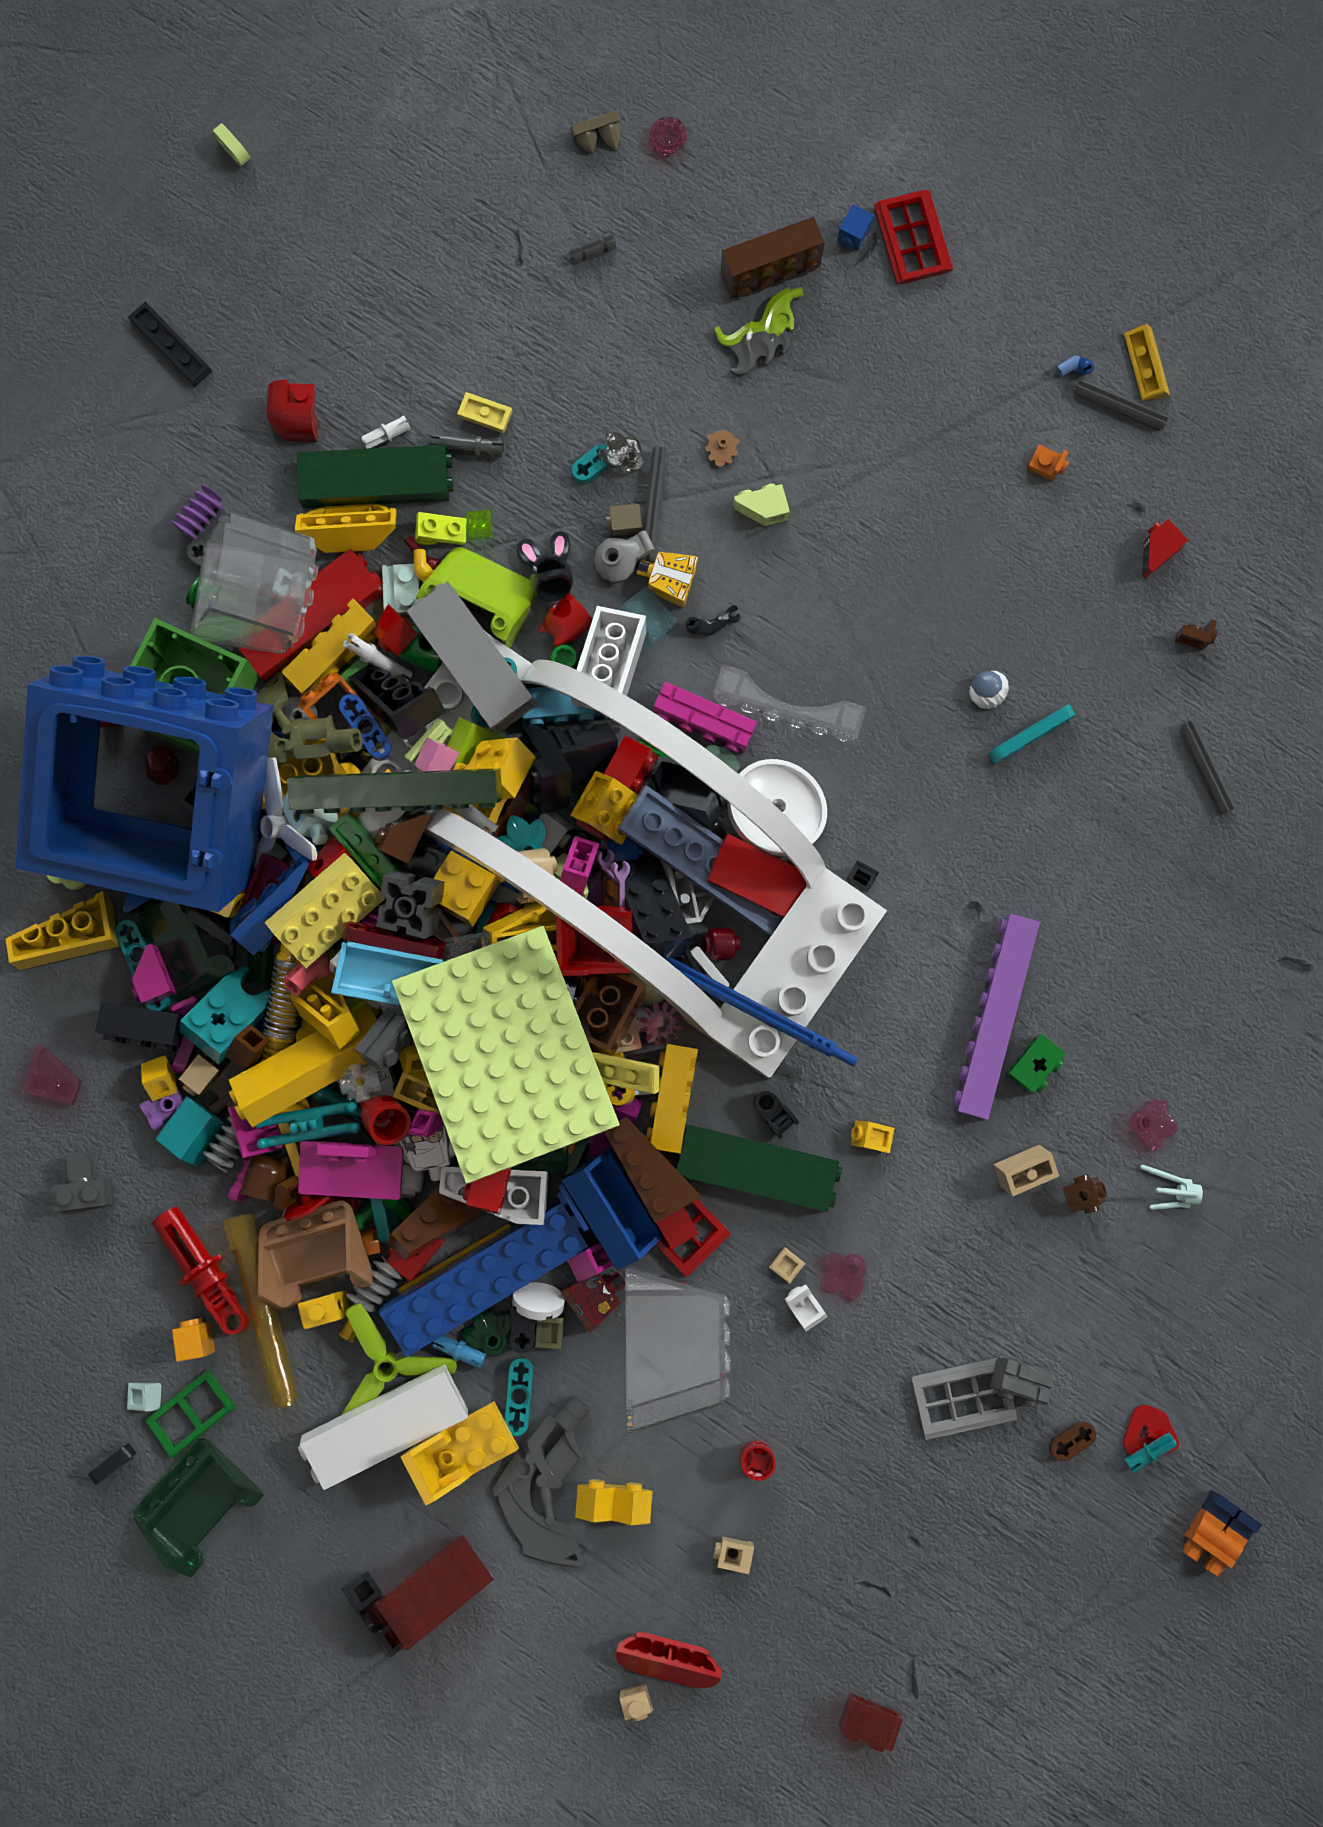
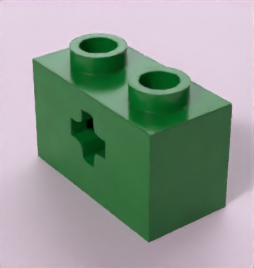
M1043 1034L1036 1035L1005 1075L1028 1094H1033L1035 1091L1040 1093L1049 1082L1046 1078L1051 1071L1056 1073L1063 1065L1064 1061L1062 1058L1066 1053ZM1040 1060L1039 1066L1042 1070H1033L1035 1067L1033 1062Z

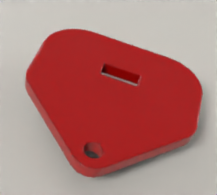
M299 1194L297 1202L286 1208L284 1218L286 1221H293L309 1215L332 1196Z
M1140 1405L1134 1409L1123 1440L1124 1449L1128 1454L1131 1455L1144 1447V1443L1148 1445L1166 1433H1170L1177 1443V1446L1167 1453L1176 1450L1180 1443L1164 1411L1149 1405ZM1143 1425L1147 1427L1144 1438L1140 1437Z

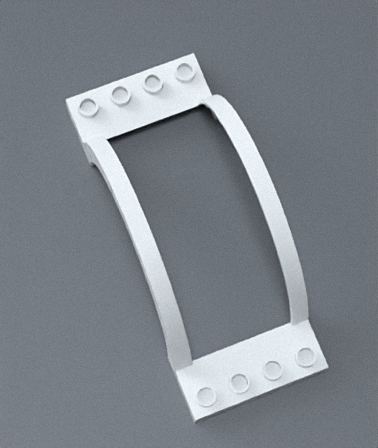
M485 632L501 655L515 662L517 666L516 675L522 684H537L556 690L589 706L639 736L722 796L767 835L793 862L802 874L807 886L734 990L806 1027L887 910L828 870L812 843L787 816L743 777L682 731L601 681L569 666L549 660H536L531 664ZM442 663L424 688L431 687L435 689L446 713L438 718L444 721L453 731L459 717L472 722L470 714L474 704L446 665ZM437 719L405 740L392 730L387 737L392 748L391 755L383 761H377L372 758L361 773H383L387 769L391 772H402L410 768L413 771H419L404 756ZM481 726L487 730L491 729L489 726ZM385 744L381 745L378 749L380 753L384 752ZM427 805L411 813L412 815L421 811L431 815L423 833L436 842L449 846L484 866L575 928L659 993L682 1015L687 1023L769 1080L796 1042V1039L725 1002L719 1009L692 981L634 934L550 873L474 824L444 808L427 810Z

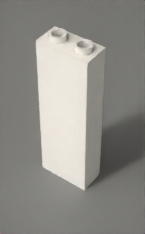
M443 1364L303 1434L298 1449L303 1460L309 1461L312 1467L310 1472L315 1483H320L323 1490H326L467 1419L468 1408L446 1365Z

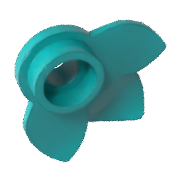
M512 815L507 823L508 835L500 836L497 839L517 852L524 851L526 846L540 849L546 837V828L541 819L535 820L529 825L524 819Z

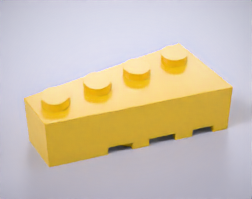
M102 891L86 902L81 901L73 905V908L61 914L57 913L50 916L49 920L39 925L34 924L6 938L9 963L17 969L23 970L120 947L115 931L116 920L112 899Z
M667 1044L666 1051H661L658 1066L663 1067L662 1077H659L658 1101L652 1102L650 1117L655 1118L653 1128L648 1127L646 1136L657 1150L681 1153L698 1049Z

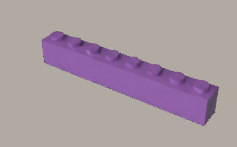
M1009 914L1000 921L998 933L1001 934L999 944L995 943L991 958H995L993 967L988 968L985 982L988 983L987 990L981 993L978 1006L982 1007L980 1016L975 1017L972 1031L975 1032L973 1042H968L965 1056H969L967 1065H963L959 1074V1080L962 1081L960 1091H955L952 1105L956 1106L954 1110L956 1113L981 1120L989 1119L1040 925L1039 921L1014 914Z

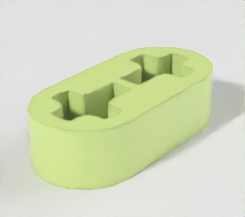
M222 123L212 130L218 143L240 167L250 160V156L245 148Z

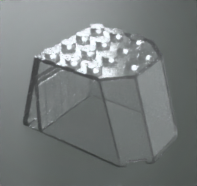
M225 508L204 545L190 634L212 644L284 654L289 648H292L293 643H297L298 638L303 636L305 622L303 621L307 607L312 605L314 591L310 590L311 583L316 580L318 566L314 565L317 552L314 538Z
M636 1264L627 1265L625 1268L626 1414H632V1416H628L627 1433H635L725 1405V1397H730V1384L728 1378H725V1373H730V1356L727 1348H725V1345H730V1328L727 1322H724V1317L730 1316L729 1300L726 1295L722 1293L721 1289Z

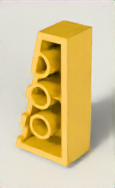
M354 599L347 604L350 609L344 615L337 614L332 619L330 630L328 632H320L314 638L311 644L312 648L310 650L304 649L282 671L285 679L302 696L309 690L314 691L320 685L319 681L326 674H333L335 671L339 674L341 672L340 668L343 665L352 663L359 656L343 646L344 640L354 644L353 641L347 638L350 633L355 634V636L367 644H373L378 637L374 633L376 629L374 619Z

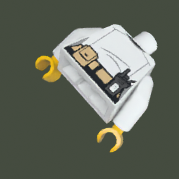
M445 1125L429 1138L408 1133L401 1141L394 1144L395 1146H402L404 1150L403 1159L408 1164H411L413 1170L421 1171L428 1169L432 1181L440 1180L441 1167L450 1165L452 1159L456 1156Z

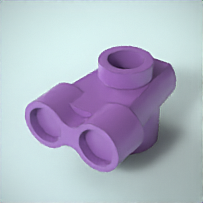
M177 1090V1093L156 1101H152L150 1098L140 1104V1108L147 1117L151 1128L156 1131L165 1126V1121L171 1118L184 1099ZM170 1099L173 1102V1106L167 1109L166 1104Z

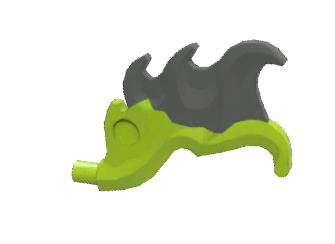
M788 287L773 296L767 303L762 319L759 322L750 321L731 335H724L720 327H715L714 333L718 342L725 347H729L738 359L737 368L730 370L732 374L741 376L749 373L753 369L754 363L761 357L766 358L764 365L767 366L772 361L778 346L783 347V355L789 350L790 337L786 330L790 332L794 328V317L790 303L792 299L803 297L801 287L791 290Z

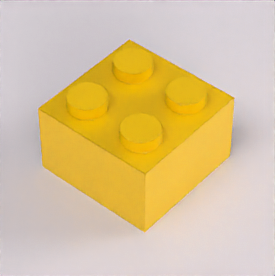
M518 737L484 740L477 745L470 763L465 767V770L501 768L502 799L515 798L535 756Z
M450 851L434 877L436 880L445 882L442 902L435 906L473 927L500 883L496 875L459 854Z

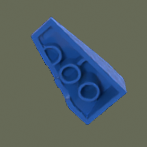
M304 855L279 876L278 884L267 885L258 901L253 897L229 920L230 935L253 956L258 951L263 952L271 944V938L274 934L264 922L292 899L309 865L308 859Z

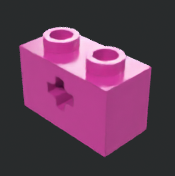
M574 836L560 881L583 897L599 843Z

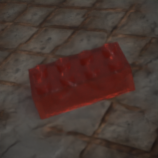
M460 1535L452 1539L370 1606L401 1651H408L494 1579L465 1537Z

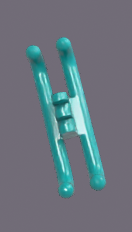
M343 1102L275 1114L254 1127L262 1128L293 1122L290 1124L291 1133L259 1139L257 1147L265 1149L349 1133L356 1134L361 1129L359 1123H345L324 1127L322 1117L348 1112L353 1113L356 1111L357 1105L355 1102Z

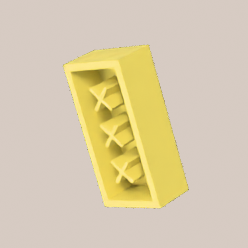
M343 853L264 923L299 962L307 968L342 937L345 922L361 921L386 898L381 896V892L346 853Z

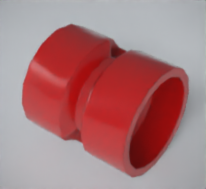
M756 1440L748 1442L742 1448L740 1463L746 1476L754 1481L768 1479L776 1467V1460L771 1448L766 1443Z

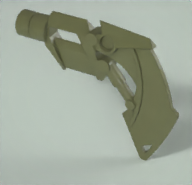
M277 672L257 694L256 702L273 705L272 724L277 719L282 733L287 738H280L271 730L268 758L274 757L277 762H286L287 757L297 759L325 757L330 753L356 752L361 750L363 740L360 730L357 728L336 730L332 715H329L327 718L308 720L298 718L290 722L282 711V707L289 703L285 677L282 672ZM326 738L325 744H305V740Z

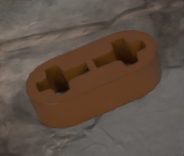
M1075 1422L1050 1440V1454L1059 1461L1070 1460L1095 1442L1096 1430L1088 1422ZM1081 1427L1085 1430L1089 1429L1086 1440L1083 1438L1074 1440V1438L1079 1436V1429ZM1059 1442L1062 1444L1071 1442V1444L1066 1446V1453L1064 1455L1060 1452L1056 1453Z

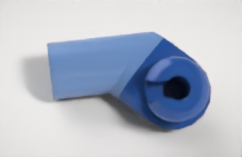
M1077 355L1056 366V372L1060 377L1065 376L1071 371L1086 375L1094 370V363L1091 360Z

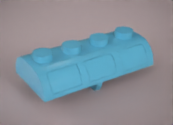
M342 942L331 993L401 1007L392 980L442 963L443 960L353 942Z

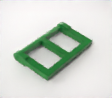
M207 1370L145 1421L168 1455L174 1458L225 1415L233 1411L236 1405L212 1372ZM206 1381L224 1407L203 1424L185 1397ZM179 1404L196 1430L175 1446L157 1420L175 1405Z

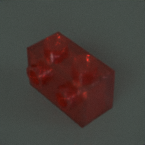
M849 1693L839 1721V1727L841 1732H844L843 1736L852 1741L858 1742L861 1739L869 1742L868 1745L877 1751L883 1752L886 1749L892 1752L903 1719L900 1712Z

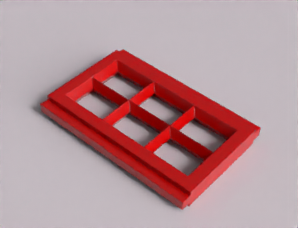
M921 190L874 203L873 206L897 285L953 271L930 190ZM919 202L924 220L911 222L906 205ZM902 206L907 224L894 227L889 209ZM926 224L931 242L918 245L913 227ZM908 229L914 247L901 250L896 231ZM932 247L938 265L925 268L920 250ZM915 252L920 270L907 272L903 254Z

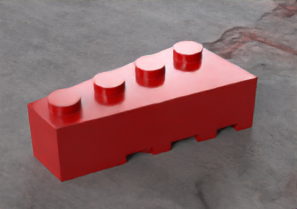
M625 735L604 774L613 777L638 795L647 777L651 776L650 772L658 757L650 747ZM581 821L576 823L581 830L606 843L609 841V837L594 827Z

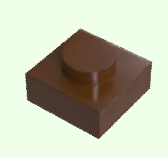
M297 1176L280 1182L275 1189L276 1196L273 1206L280 1211L296 1203L298 1200L299 1178Z

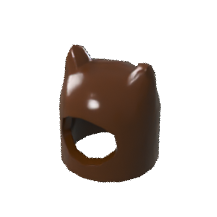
M264 1153L252 1156L240 1193L274 1202L277 1185L289 1179L291 1163L289 1155H285L281 1159L266 1156Z

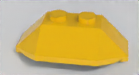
M374 503L324 506L311 510L306 514L296 515L295 534L324 553L346 552L350 548L352 551L375 550L396 528L397 512L395 508H387Z

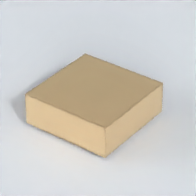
M784 1247L769 1268L790 1284L806 1263Z

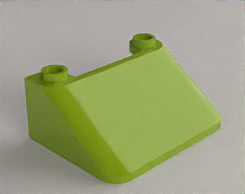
M456 547L452 549L422 584L416 599L425 598L435 586L448 581L460 598L495 614L491 622L492 633L495 637L501 639L504 645L511 648L537 598V595L532 590L531 580L466 548Z

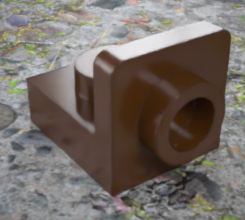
M1211 619L1205 626L1204 631L1197 625H1184L1177 632L1175 642L1204 650L1210 643L1213 644L1217 637L1218 630L1215 629L1217 621Z

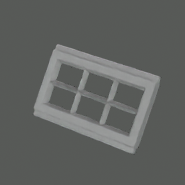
M998 1357L911 1376L925 1440L1017 1420L1013 1400L1003 1398L1004 1407L989 1411L983 1410L981 1397L997 1394L999 1391L990 1389L979 1392L976 1377L994 1374V1367ZM971 1379L974 1393L953 1398L949 1383ZM944 1385L947 1399L926 1403L923 1389ZM975 1398L978 1413L957 1417L954 1403ZM948 1404L952 1419L931 1423L928 1409Z

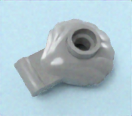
M641 531L628 540L615 537L604 540L597 547L594 556L596 572L603 579L610 580L611 582L628 579L633 573L637 561L655 551L647 532Z

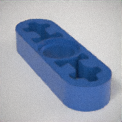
M354 694L342 697L339 702V709L351 728L358 729L359 724L364 721H368L373 725L371 732L367 734L361 733L362 745L374 760H386L392 752L390 741L364 703ZM347 703L356 704L355 707L360 716L355 718L351 710L345 711ZM376 737L380 745L385 744L383 753L379 751L374 752L376 748L371 740L372 738Z

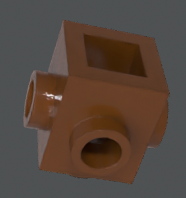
M1089 1174L1073 1178L1075 1183L1063 1187L1071 1213L1084 1210L1085 1214L1100 1210L1099 1205L1106 1202V1187L1103 1182H1099L1098 1176L1090 1178Z

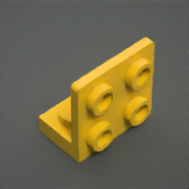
M595 771L570 816L594 827L621 845L627 836L620 832L617 827L638 795L613 777Z

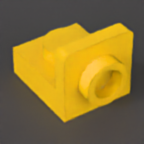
M856 1120L851 1131V1146L890 1153L895 1128Z

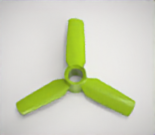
M362 1303L354 1304L347 1309L346 1315L366 1355L374 1360V1369L365 1375L342 1415L377 1398L384 1389V1383L393 1380L397 1372L403 1375H423L443 1364L446 1365L450 1374L456 1372L457 1364L453 1358L408 1356L407 1358L404 1356L397 1358L395 1352L386 1349V1341ZM388 1362L392 1366L390 1368L384 1369L381 1368L379 1365L381 1363Z

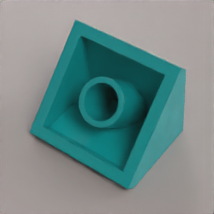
M186 1096L155 1139L180 1160L199 1167L205 1159L202 1152H210L212 1149L209 1143L216 1144L218 1141L215 1134L223 1135L224 1131L221 1126H229L230 1124Z

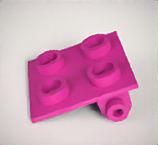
M235 1106L228 1108L242 1158L285 1147L284 1144L259 1149L257 1147L259 1139L281 1134L280 1129H278L279 1125L276 1124L262 1128L252 1127L247 1119L241 1120Z

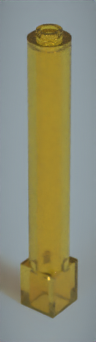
M247 1213L223 1220L230 1251L234 1252L272 1403L273 1405L278 1404L279 1408L295 1404L294 1398L299 1397L276 1308L258 1297L259 1231L254 1213Z

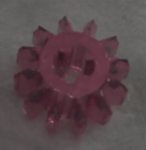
M667 1002L663 1003L662 1011H659L657 1003H653L655 1013L653 1014L650 1009L645 1008L644 1012L650 1018L640 1017L639 1019L642 1023H648V1026L640 1028V1032L647 1030L651 1032L645 1037V1040L649 1041L653 1035L656 1036L655 1046L659 1045L660 1037H663L665 1045L670 1044L667 1035L677 1040L678 1036L673 1032V1029L677 1031L683 1030L682 1026L675 1025V1022L683 1019L682 1016L672 1017L677 1011L674 1007L669 1013L666 1012L668 1008ZM657 1017H663L662 1020L667 1019L668 1025L665 1026V1031H659L660 1028L655 1029L654 1024L658 1022Z

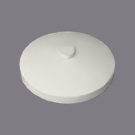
M768 759L749 765L739 774L787 816L812 844L818 839L826 824L827 804L820 786L807 771L791 762ZM727 802L730 821L737 834L746 843L772 856H786L755 824Z

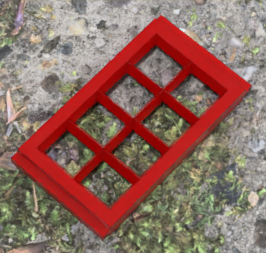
M699 1199L690 1203L698 1212L692 1219V1222L696 1225L704 1218L714 1230L701 1243L695 1237L691 1238L690 1240L697 1247L684 1260L662 1238L655 1244L686 1277L731 1234Z

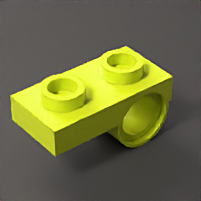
M418 512L416 514L415 541L423 545H433L438 542L464 545L466 543L467 519Z

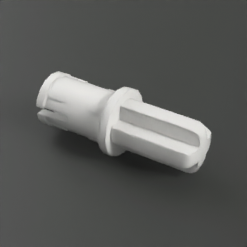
M403 415L401 418L386 425L381 424L380 428L362 436L361 439L365 448H373L386 441L391 442L392 438L410 431L411 429L409 423H406L405 416Z

